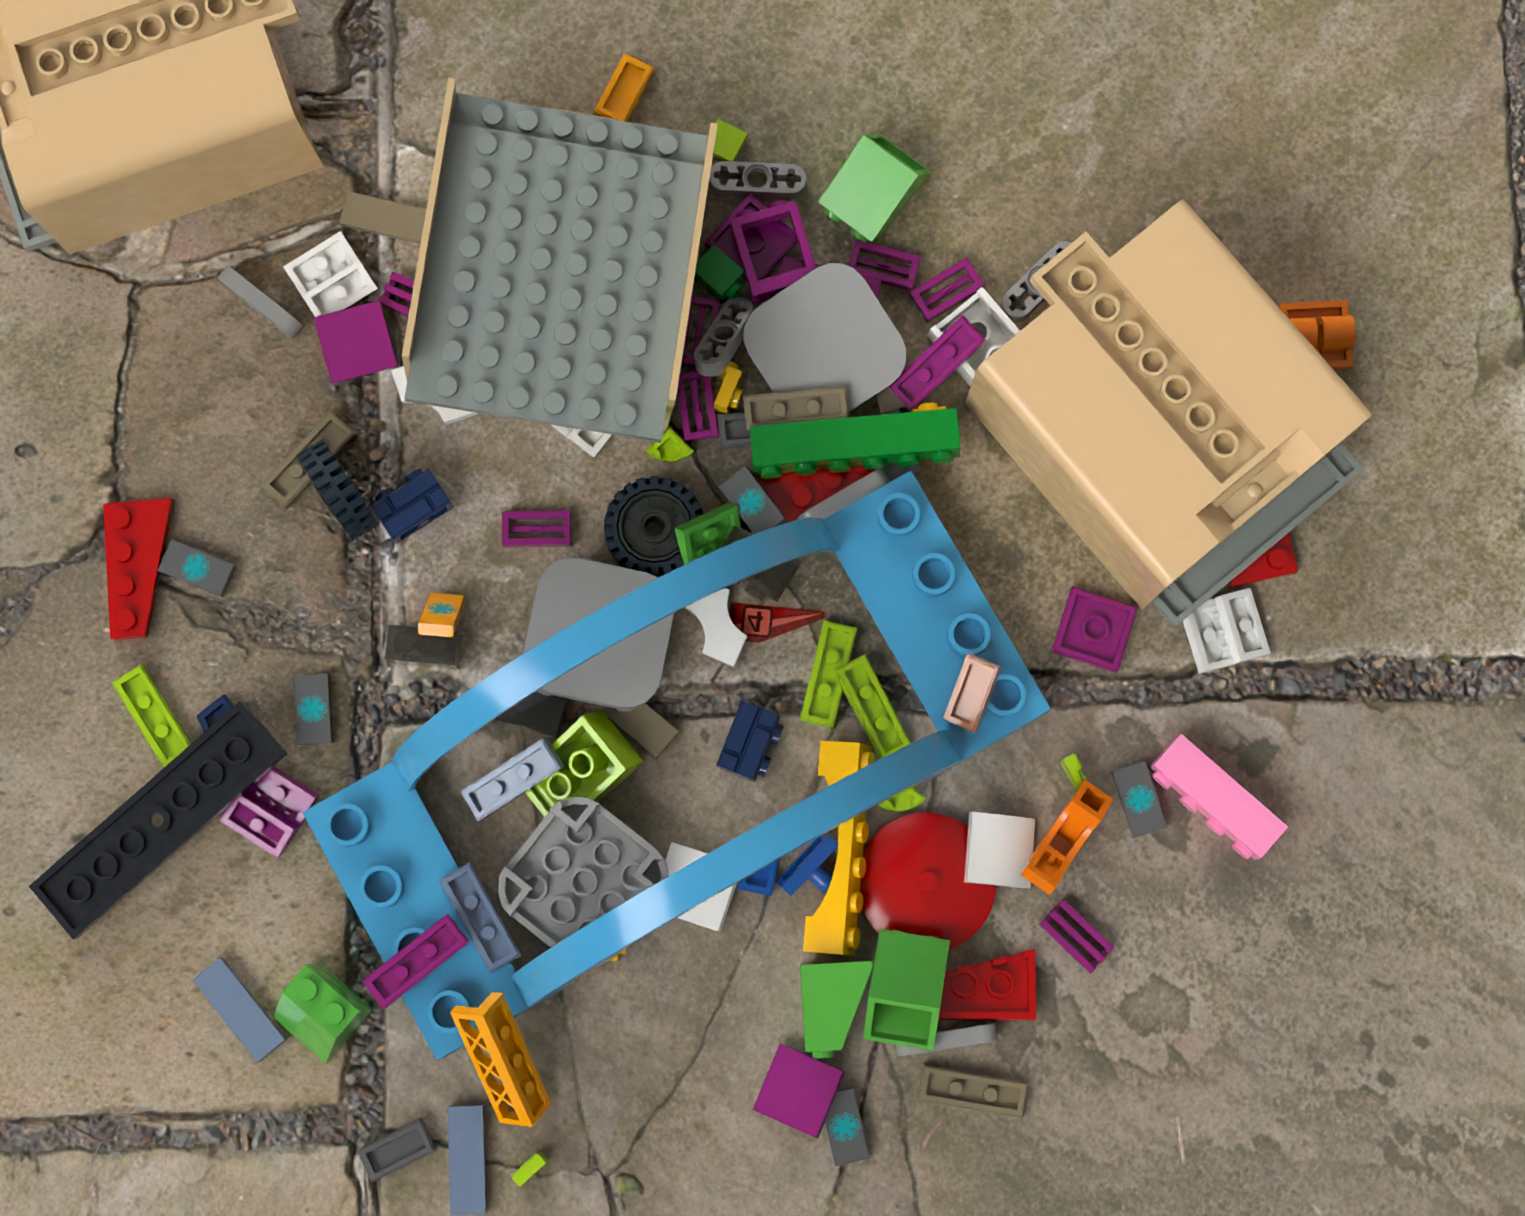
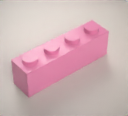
M1182 734L1176 736L1149 767L1155 772L1152 777L1158 784L1167 790L1172 787L1181 795L1179 801L1193 813L1197 810L1208 819L1205 824L1219 836L1225 833L1235 842L1232 845L1233 849L1247 860L1250 857L1254 860L1261 859L1288 828L1285 823Z

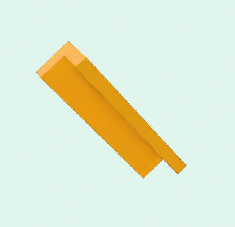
M491 992L478 1008L455 1006L450 1014L499 1122L533 1127L552 1103L504 994ZM468 1020H474L479 1031L470 1025ZM480 1047L487 1051L490 1054L491 1058L484 1054L481 1051ZM493 1075L496 1076L499 1080H501L503 1085L497 1082L494 1079ZM505 1102L514 1108L515 1112L508 1111Z

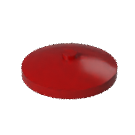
M915 813L890 822L870 840L863 852V857L866 861V871L860 881V892L863 895V914L878 934L880 929L897 930L921 936H934L939 939L950 940L949 949H952L967 941L982 927L994 904L996 885L964 882L968 826L942 814Z

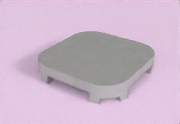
M828 263L814 269L758 306L749 315L744 326L743 342L747 352L773 393L846 386L848 411L856 408L891 385L901 375L906 364V347L900 333L865 279L854 268L843 263Z
M563 558L552 562L542 572L536 587L523 654L593 612L658 577L647 572L582 558ZM674 613L606 649L536 692L548 697L549 695L616 708L617 711H631L643 706L654 696L661 681Z
M572 797L559 801L550 808V812L508 865L504 866L499 876L498 894L501 906L510 916L551 948L669 876L665 859L656 848L599 803L589 798ZM615 954L614 956L610 957L609 959H607L606 961L602 962L601 964L597 965L596 967L601 966V965H604V964H607V963H608L610 960H612L617 954Z

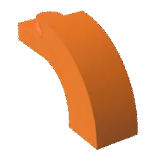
M1085 779L1045 833L1030 856L1029 862L1021 875L1050 895L1057 887L1084 842L1100 823L1114 799Z

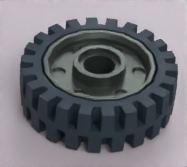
M323 439L296 456L320 497L352 541L379 525L363 501L359 490L343 466H340Z
M650 476L647 479H644V477L636 479V482L625 485L624 489L620 492L618 491L613 501L609 503L604 519L605 540L610 553L621 567L647 572L659 578L684 565L675 527L704 513L695 495L683 484L674 482L667 477H664V479L658 476ZM652 521H660L665 526L664 531L658 536H651L646 532V526Z

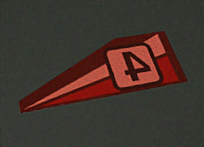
M732 602L730 607V619L741 632L748 635L746 642L756 643L824 619L825 614L824 611Z

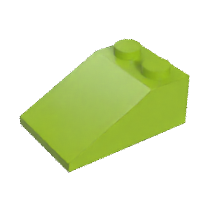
M599 709L582 715L552 744L564 768L525 793L542 815L546 817L550 812L549 809L556 803L572 797L589 798L598 803L629 777L644 761L603 710Z

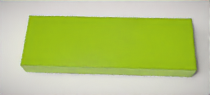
M826 620L823 621L800 717L801 722L831 729L834 728L843 689L833 670L850 661L857 631L856 627Z
M866 654L833 670L878 760L911 744Z
M140 664L112 682L162 766L166 767L192 742L144 665Z

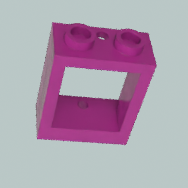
M787 200L775 201L767 206L768 209L755 212L754 209L744 210L737 213L735 218L730 219L731 232L753 305L769 300L816 269L796 201L787 203ZM790 217L805 267L757 281L743 230Z

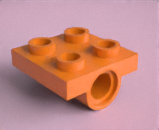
M1348 300L1279 304L1278 307L1333 370L1352 369L1354 366L1352 349L1355 346L1356 328L1353 316L1349 315Z

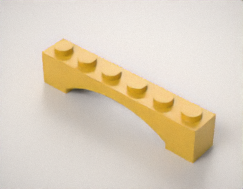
M820 741L818 776L825 777L829 786L874 763V754L871 752V746L855 742ZM866 811L838 826V852L834 873L819 908L813 916H806L804 952L855 956V949L858 948L860 943V930L857 928L858 913L861 912L863 907L860 881L866 871L863 845L866 843L869 835V826L865 822Z

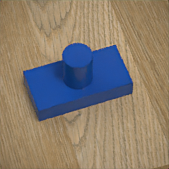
M827 833L814 839L775 882L790 896L807 879L822 893H826L833 873L822 863L838 847V843Z

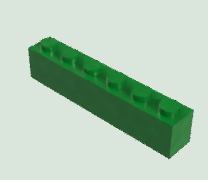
M957 408L750 426L754 475H761L765 479L778 478L782 476V473L795 472L796 475L807 476L815 474L816 470L830 469V472L841 473L850 470V467L864 466L865 469L876 470L890 463H899V466L910 467L918 465L919 461L933 460L936 464H944L960 457L961 447Z

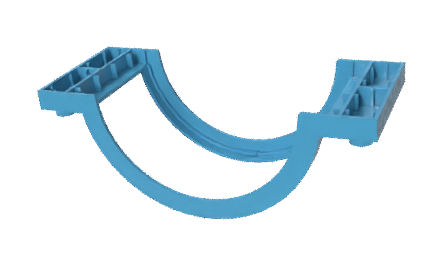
M909 471L825 519H800L738 540L689 562L593 612L511 661L455 699L418 728L396 751L391 763L302 813L384 963L446 914H450L469 939L470 943L402 996L436 1060H440L465 1046L450 1014L455 1006L478 1008L491 992H499L504 994L513 1017H516L562 991L571 982L701 903L880 803L920 783L930 781L1044 716L1051 708L912 471ZM824 551L835 552L938 732L875 761L741 834L586 925L527 963L517 972H515L510 962L493 973H489L439 882V879L459 868L415 789L420 778L444 755L487 723L555 679L644 628L717 591L774 566L809 554ZM970 653L1002 667L980 727L975 733L943 719L966 655ZM468 1020L469 1024L479 1031L475 1021Z

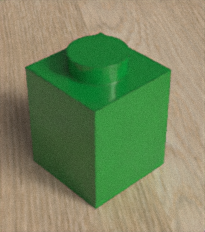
M715 245L696 264L694 280L713 297L720 300L721 304L728 297L731 300L735 298L745 286L743 283L745 280L744 270Z

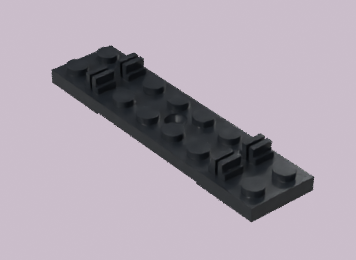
M239 701L84 839L78 842L29 885V888L72 939H78L287 755V752L243 701ZM156 813L161 814L163 817V823L159 827L152 824V817Z

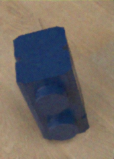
M422 469L413 471L404 478V485L396 490L392 487L383 490L375 497L377 502L371 505L396 544L454 508L430 469L424 472Z
M741 701L716 767L752 782H756L758 775L765 777L772 759L766 756L770 743L778 744L784 728L783 725L778 724L780 715Z

